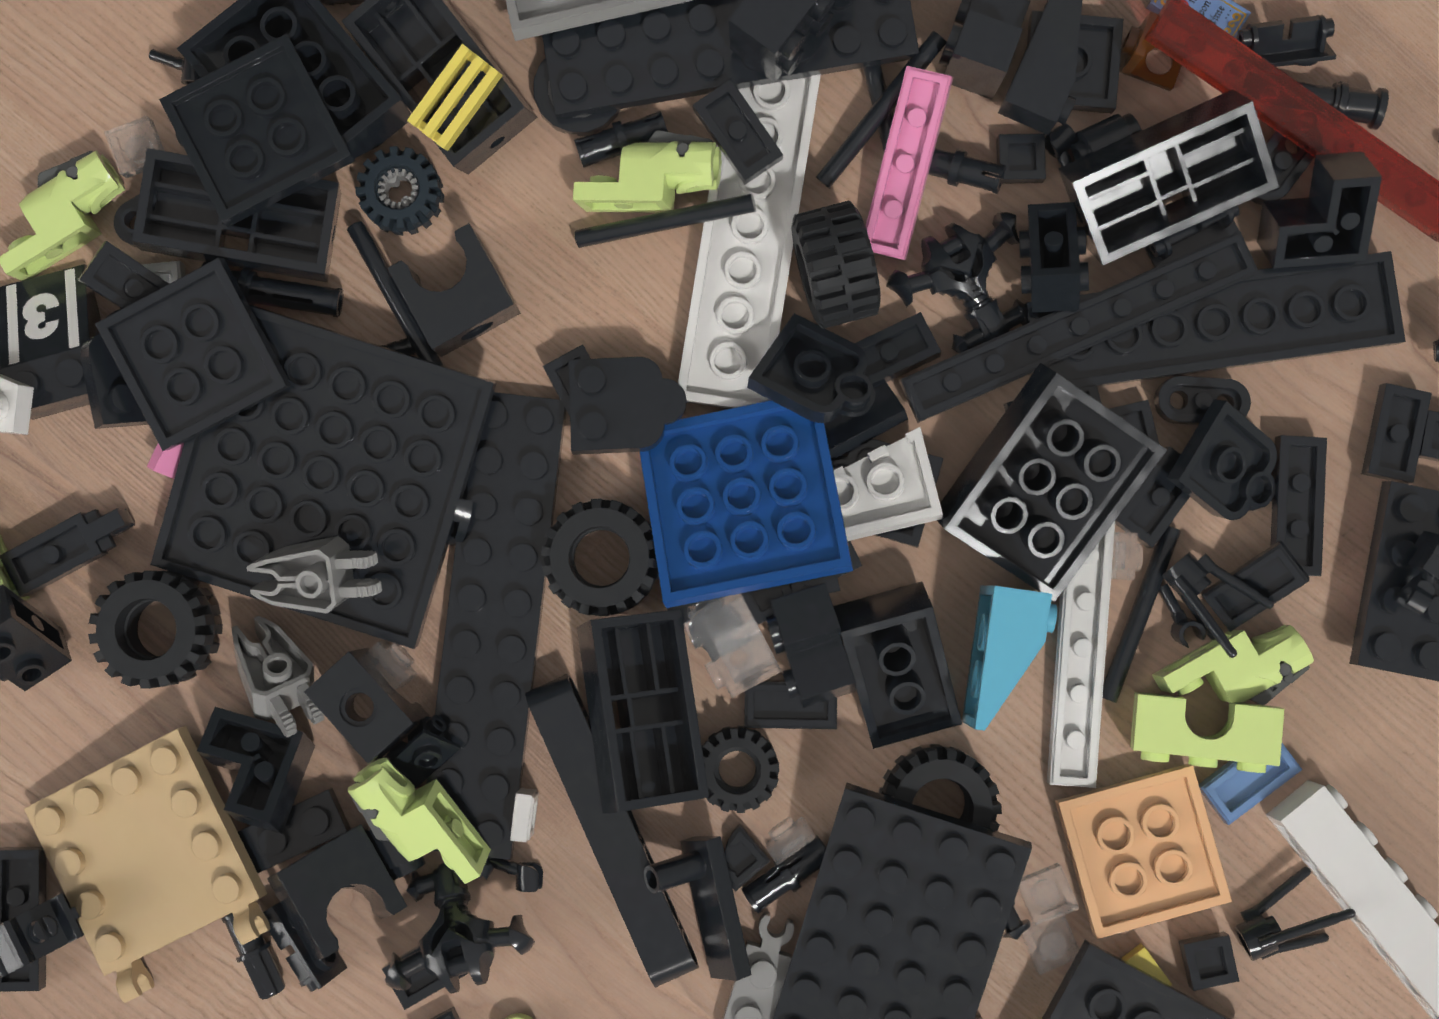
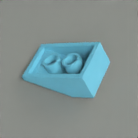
M980 585L962 716L963 723L976 730L985 731L1046 642L1047 632L1053 633L1057 620V605L1051 604L1052 594L995 585Z

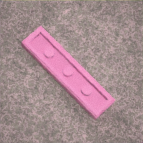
M906 66L866 223V230L874 253L902 260L907 258L953 81L952 76Z

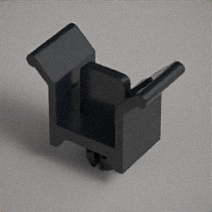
M64 893L0 924L1 978L84 935L77 921V918L80 916L75 907L71 908Z

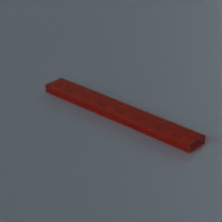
M1166 1L1144 39L1221 93L1234 89L1252 100L1257 116L1261 121L1313 157L1321 154L1362 151L1382 175L1378 202L1434 241L1439 242V181L1183 1Z

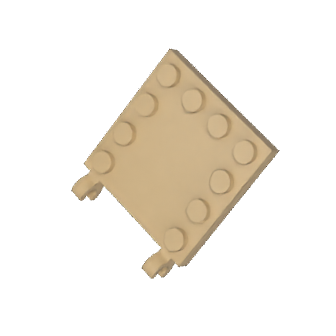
M186 726L173 730L24 808L71 908L75 907L80 916L77 918V921L103 975L106 976L116 971V988L124 1003L155 987L151 974L141 960L142 957L230 913H233V928L241 945L258 938L261 934L271 929L267 917L256 901L268 893L230 815L224 811L225 805L200 754L197 752V747Z

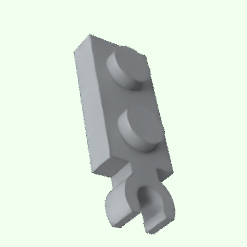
M765 911L761 915L758 923L759 934L762 938L760 944L747 940L745 945L752 975L734 981L723 1019H773L792 959L790 953L780 949L793 936V920L787 919L784 930L779 934H773L767 928L770 922V913Z

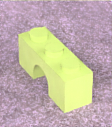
M1135 692L1130 747L1134 751H1141L1140 759L1147 761L1169 762L1171 754L1189 756L1188 764L1193 766L1217 768L1218 760L1237 762L1236 769L1240 771L1266 773V765L1280 766L1285 709L1277 706L1229 703L1228 719L1225 726L1214 735L1199 736L1194 734L1186 723V698Z

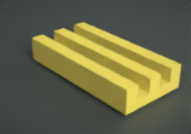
M462 44L407 121L448 151L503 75ZM470 61L471 64L469 65V67H468V68L466 69V71L463 73V75L461 76V78L458 80V82H457L456 85L453 87V89L450 91V93H449L448 96L445 98V100L443 101V103H442V104L440 105V107L437 109V111H436L435 114L432 116V118L430 119V121H429L428 123H426L425 121L428 119V117L430 116V114L433 112V110H434L435 107L438 105V103L441 101V99H442L443 96L446 94V92L448 91V89H449V88L451 87V85L454 83V81H455L456 78L459 76V74L461 73V71L464 69V67H465V66L467 65V63ZM480 71H483L486 75L444 133L440 134L438 132L440 126L453 108L460 102L464 93Z

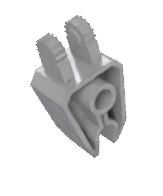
M339 536L285 546L264 555L247 566V571L267 573L276 578L260 582L251 588L250 592L256 598L273 606L329 613L347 598L368 597L381 593L380 580L371 578L354 579L352 570L354 568L366 569L378 563L377 552L373 550L350 551L349 544Z
M255 617V631L261 642L260 644L250 642L237 625L232 627L237 669L254 716L264 720L273 718L286 737L297 733L296 721L289 710L298 706L302 707L306 717L313 725L323 721L325 718L324 714L304 693L315 682L313 663L278 625L263 617Z

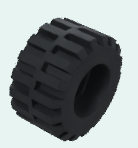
M848 200L794 214L791 231L797 265L810 311L818 325L825 329L877 315L881 302L879 278L870 239L858 209Z
M591 499L589 502H579L572 505L569 511L566 513L562 512L556 518L557 522L552 528L549 527L545 535L547 537L546 544L542 546L541 556L544 557V566L541 567L544 577H547L550 583L548 587L568 608H573L579 611L578 613L585 615L610 616L633 608L651 591L658 577L652 528L645 518L633 508L615 500ZM598 530L611 531L620 536L626 543L629 551V565L624 575L618 581L605 586L587 582L582 578L575 566V551L579 542L587 534Z
M171 571L133 572L124 575V581H114L107 586L110 591L109 595H99L95 604L101 608L100 612L91 613L88 623L96 625V633L88 634L89 643H98L100 650L93 653L98 663L108 662L109 665L104 671L112 678L121 676L122 684L130 687L140 685V689H151L188 681L197 676V670L206 669L211 663L207 658L208 655L217 653L220 643L214 642V637L216 634H222L223 624H215L214 616L220 615L221 612L218 605H210L208 600L213 595L207 588L197 587L199 581ZM154 601L164 604L171 611L176 623L174 642L170 649L162 656L153 655L146 650L138 636L139 618L143 610Z
M930 744L929 748L919 746L911 749L912 753L904 757L901 755L895 760L897 763L892 770L888 769L883 777L885 783L883 788H879V793L912 804L916 793L926 783L936 779H949L955 782L963 791L965 800L963 813L959 819L998 831L1000 824L996 822L997 814H1002V804L997 801L996 795L1000 794L997 785L989 777L990 773L984 766L961 750L951 746L949 748L943 747L940 744Z

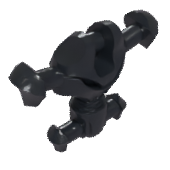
M1009 212L997 213L992 223L994 229L984 237L980 234L971 233L960 225L950 223L945 226L948 238L939 243L932 236L922 239V272L907 276L904 272L894 270L888 277L886 287L897 293L906 308L913 302L912 294L930 289L931 295L936 293L941 295L947 294L950 297L955 296L958 300L962 299L964 301L963 305L966 307L964 317L969 320L973 329L962 336L953 334L951 349L958 354L1001 336L1020 323L1022 325L1028 324L1026 304L1016 299L1013 307L1001 313L997 299H992V296H989L988 291H986V278L989 276V270L992 268L993 263L997 260L994 252L1006 241L1011 245L1020 244L1015 214Z
M488 858L478 878L483 877L487 880L493 872L494 867ZM443 862L438 868L433 870V873L420 876L417 871L411 873L410 883L406 890L407 893L417 902L425 894L435 892L434 904L435 907L440 909V912L433 926L419 941L421 950L404 959H401L394 952L392 953L385 982L395 990H408L412 986L411 976L426 969L429 974L439 978L450 994L456 993L460 990L459 975L470 973L477 986L487 983L490 966L495 955V947L512 946L518 953L523 955L532 948L535 941L528 934L522 915H513L509 927L494 928L493 921L484 920L476 915H472L467 907L468 902L471 900L467 883L464 884L457 873L448 868Z

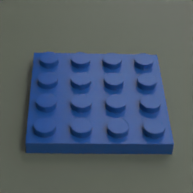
M770 400L679 419L672 424L665 425L664 437L655 448L640 452L663 604L666 608L853 571L824 423L810 421Z

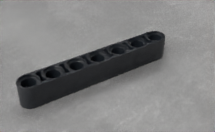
M565 674L526 692V700L652 984L656 988L698 969L699 965L667 890L653 894L645 884L644 869L646 866L654 864V861L632 811L603 814L590 718L569 674Z

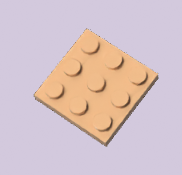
M1181 765L1055 800L1092 934L1096 939L1232 902L1193 765Z

